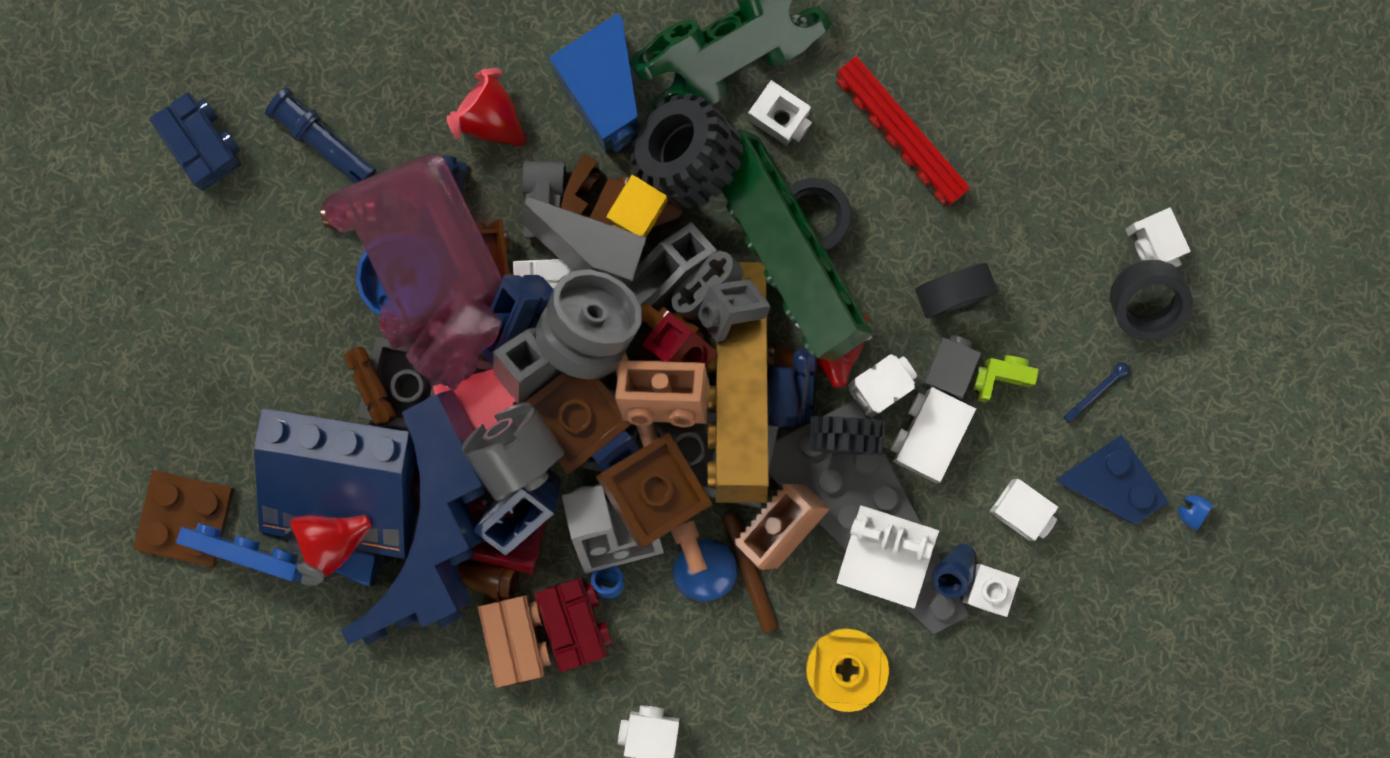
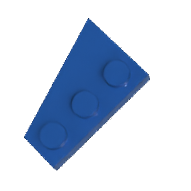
M198 523L196 529L181 527L176 541L177 544L289 581L301 582L303 574L297 570L296 564L302 563V561L297 560L299 555L279 548H274L273 552H269L259 548L260 542L236 535L235 540L221 537L222 529L203 523Z

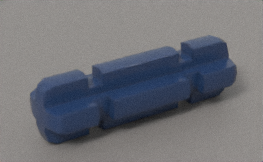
M806 348L797 349L793 356V366L797 367L795 368V382L800 416L796 417L795 423L800 425L802 423H810L811 417H813L814 406L811 405L815 401L817 375L813 371L817 370L818 358L813 357Z

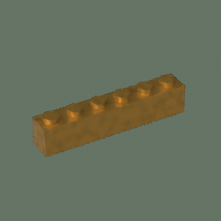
M739 262L743 268L741 280L750 279L766 299V277L764 275L766 267L764 263ZM723 268L719 272L721 276L725 273ZM765 318L732 324L726 339L716 342L715 350L718 353L708 365V374H716V386H710L708 411H716V423H708V449H716V462H708V487H716V502L767 503L768 418L767 330ZM708 331V338H713Z

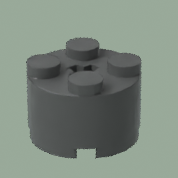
M519 403L494 415L498 421L488 430L481 424L469 435L462 446V451L467 461L496 501L506 498L512 492L522 487H525L527 491H531L541 486L548 479L545 471L565 453L539 412L530 403Z

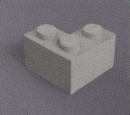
M601 485L596 487L582 486L575 489L572 493L562 495L571 539L585 574L664 553L660 538L639 549L613 504L608 503Z

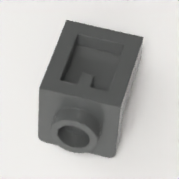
M750 279L709 285L698 312V317L714 340L719 342L726 339L732 324L765 319L771 306Z

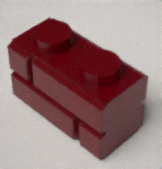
M583 577L534 594L560 672L608 656L606 647L613 645L606 622L599 624L597 622L593 608L600 606L591 583L585 585Z

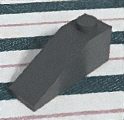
M527 197L521 223L572 271L590 269L607 273L623 282L628 288L630 287L646 240L645 237Z

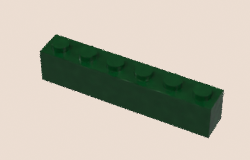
M739 129L737 131L740 132L742 138L739 143L743 146V154L737 159L741 164L738 170L733 171L731 176L734 179L729 185L725 184L721 188L729 202L726 205L731 217L744 228L747 234L745 241L749 249L756 256L760 257L766 267L764 275L772 287L779 290L785 300V303H783L784 311L802 330L804 334L802 341L807 351L815 358L836 362L874 335L761 139L755 134Z

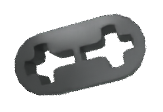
M719 251L713 253L674 290L672 295L673 308L689 321L700 320L698 312L709 285L741 280L743 276L741 264L726 252ZM723 268L725 273L721 276L719 272ZM692 297H694L695 299L693 304H691L690 299Z

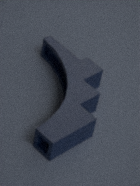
M453 389L438 393L402 412L414 442L420 472V512L415 539L402 571L387 594L366 615L341 630L348 645L360 639H363L365 645H368L388 635L385 627L395 622L399 629L419 620L422 628L437 621L441 628L463 617L460 609L472 603V599L455 565L474 556L472 547L485 541L474 532L477 524L467 503L486 494L487 491L462 451V446L473 432V428Z

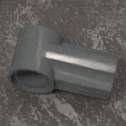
M524 161L523 196H526V200L527 197L561 208V198L564 197L565 189H563V177H566L565 162ZM524 226L525 239L540 241Z

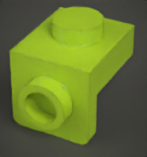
M1006 355L1004 361L990 358L985 361L984 367H977L972 389L979 391L978 401L986 402L991 398L994 380L1029 388L1036 384L1039 369L1028 367L1029 360L1016 356Z

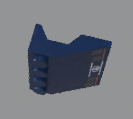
M261 408L254 445L259 532L285 537L286 529L291 527L289 520L299 516L315 515L331 518H349L366 515L371 520V528L355 550L407 559L417 512L410 493L417 459L410 432Z

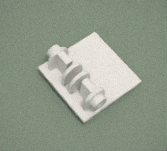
M860 505L857 518H855L852 525L851 537L836 583L915 609L939 530Z

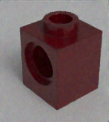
M667 312L642 343L645 348L662 362L704 363L705 368L718 353L698 334L669 312Z

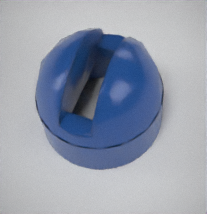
M1189 495L1183 501L1192 506L1191 509L1188 510L1178 506V515L1182 522L1197 531L1214 503L1198 495Z
M612 566L594 571L591 575V584L598 596L604 599H614L620 596L623 591L625 579L620 568ZM600 581L615 585V587L609 588L599 584Z

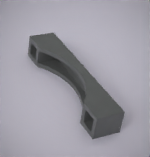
M691 222L660 242L636 267L629 289L635 294L640 307L646 302L656 311H659L662 307L672 302V295L677 286L717 250ZM536 328L525 330L493 351L494 375L518 404L544 388L562 373V371L553 367L542 355L536 342Z

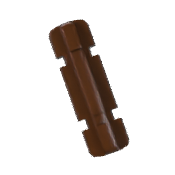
M360 346L344 354L345 362L349 370L354 371L352 377L365 405L371 408L369 414L374 424L381 426L391 422L396 418V413L391 403L385 400L388 396L375 368L369 365L371 360L366 349Z

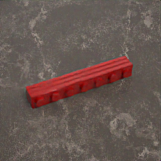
M857 56L837 71L836 84L843 92L849 91L854 97L852 102L859 111L864 109L870 116L868 118L870 124L876 130L880 128L886 134L884 139L891 148L897 147L902 153L900 156L902 161L909 168L913 166L919 173L917 178L924 186L930 185L935 191L933 196L940 205L946 204L949 208L970 189L969 185Z

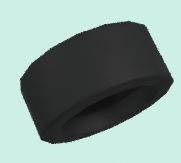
M810 177L796 181L789 186L796 200L809 194L821 195L828 199L835 209V227L824 239H820L825 251L830 253L841 244L850 228L852 212L848 198L837 185L826 179Z
M1143 260L1128 266L1117 276L1110 291V303L1120 328L1129 336L1141 340H1158L1172 335L1185 324L1192 311L1193 299L1183 274L1173 264L1162 260ZM1157 284H1164L1173 288L1174 297L1169 305L1161 311L1151 315H1136L1129 312L1127 304L1131 297L1140 289Z
M980 263L954 271L915 288L925 318L949 313L998 293L987 263Z

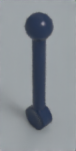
M1123 362L1117 363L1114 367V372L1065 414L1063 418L1068 423L1071 422L1118 378L1127 377L1130 372L1129 366Z

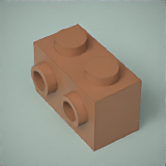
M620 361L615 399L623 421H629L632 424L641 426L650 425L652 422H670L679 427H690L695 423L706 424L710 383L705 364Z

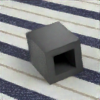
M951 335L950 339L943 337L938 341L921 386L929 389L933 387L957 400L962 399L981 352L973 350L974 343L956 335Z

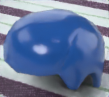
M704 539L697 542L707 569L691 574L683 550L679 552L672 567L674 584L683 596L698 602H709L721 598L732 589L738 576L737 561L728 546L713 539Z

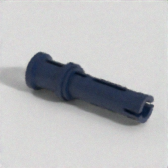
M288 87L281 90L268 104L264 114L269 119L275 118L291 131L290 136L295 141H305L332 165L349 177L360 189L372 178L370 174L374 175L377 169L360 157L320 122L321 118L314 109L309 111L293 98V92Z

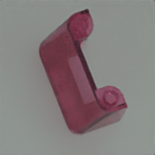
M431 153L417 157L330 194L322 202L327 220L337 230L345 233L356 229L389 298V301L381 309L378 322L382 334L387 337L392 350L470 324L491 307L502 281L500 272L446 162L440 155Z

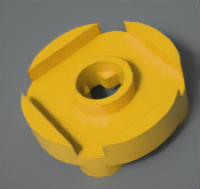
M843 628L833 630L818 639L807 658L806 676L815 696L828 707L838 711L853 712L869 706L868 704L875 701L884 691L888 681L889 666L886 655L875 640L862 631ZM845 658H851L852 665L857 666L859 671L858 674L851 675L850 681L845 682L842 681V674L836 673V666L842 665Z

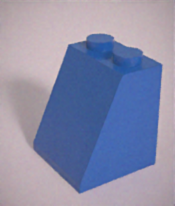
M617 13L549 57L554 76L606 154L612 150L619 154L630 148L632 140L635 139L634 136L637 135L635 131L639 126L623 20Z

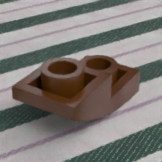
M585 153L580 158L569 179L561 209L590 218L587 216L590 211L588 203L579 197L582 193L589 196L601 176L596 174L599 169L598 162Z

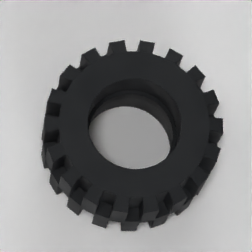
M686 94L683 98L680 95H675L671 97L668 103L665 100L657 104V109L654 112L649 111L645 116L646 120L643 125L639 124L636 129L637 138L633 139L631 143V149L635 152L630 155L631 164L635 166L633 171L642 181L667 195L668 202L674 206L680 207L683 205L685 208H693L696 202L700 205L708 203L709 197L712 195L714 197L719 196L722 193L721 188L725 184L729 185L734 178L731 175L733 171L739 169L741 164L737 159L743 154V146L739 143L742 139L740 132L735 129L736 126L701 96L697 98L694 94Z

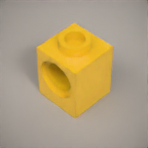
M631 175L607 214V222L613 225V227L646 238L668 203L667 195Z

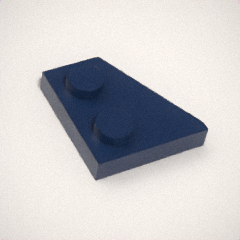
M1123 435L1117 436L1056 478L1062 486L1068 487L1086 497L1089 501L1113 512L1116 516L1132 525H1136L1169 502Z

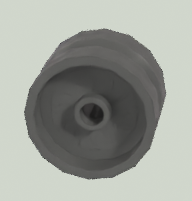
M590 269L573 271L563 276L555 286L547 306L536 325V342L542 355L553 367L567 375L583 379L603 378L616 370L641 325V307L635 294L623 282L613 276Z

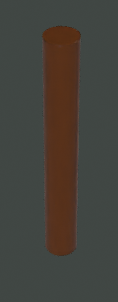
M734 513L722 518L761 629L763 633L778 628L757 567L735 545V539L741 538V533H744L738 514Z

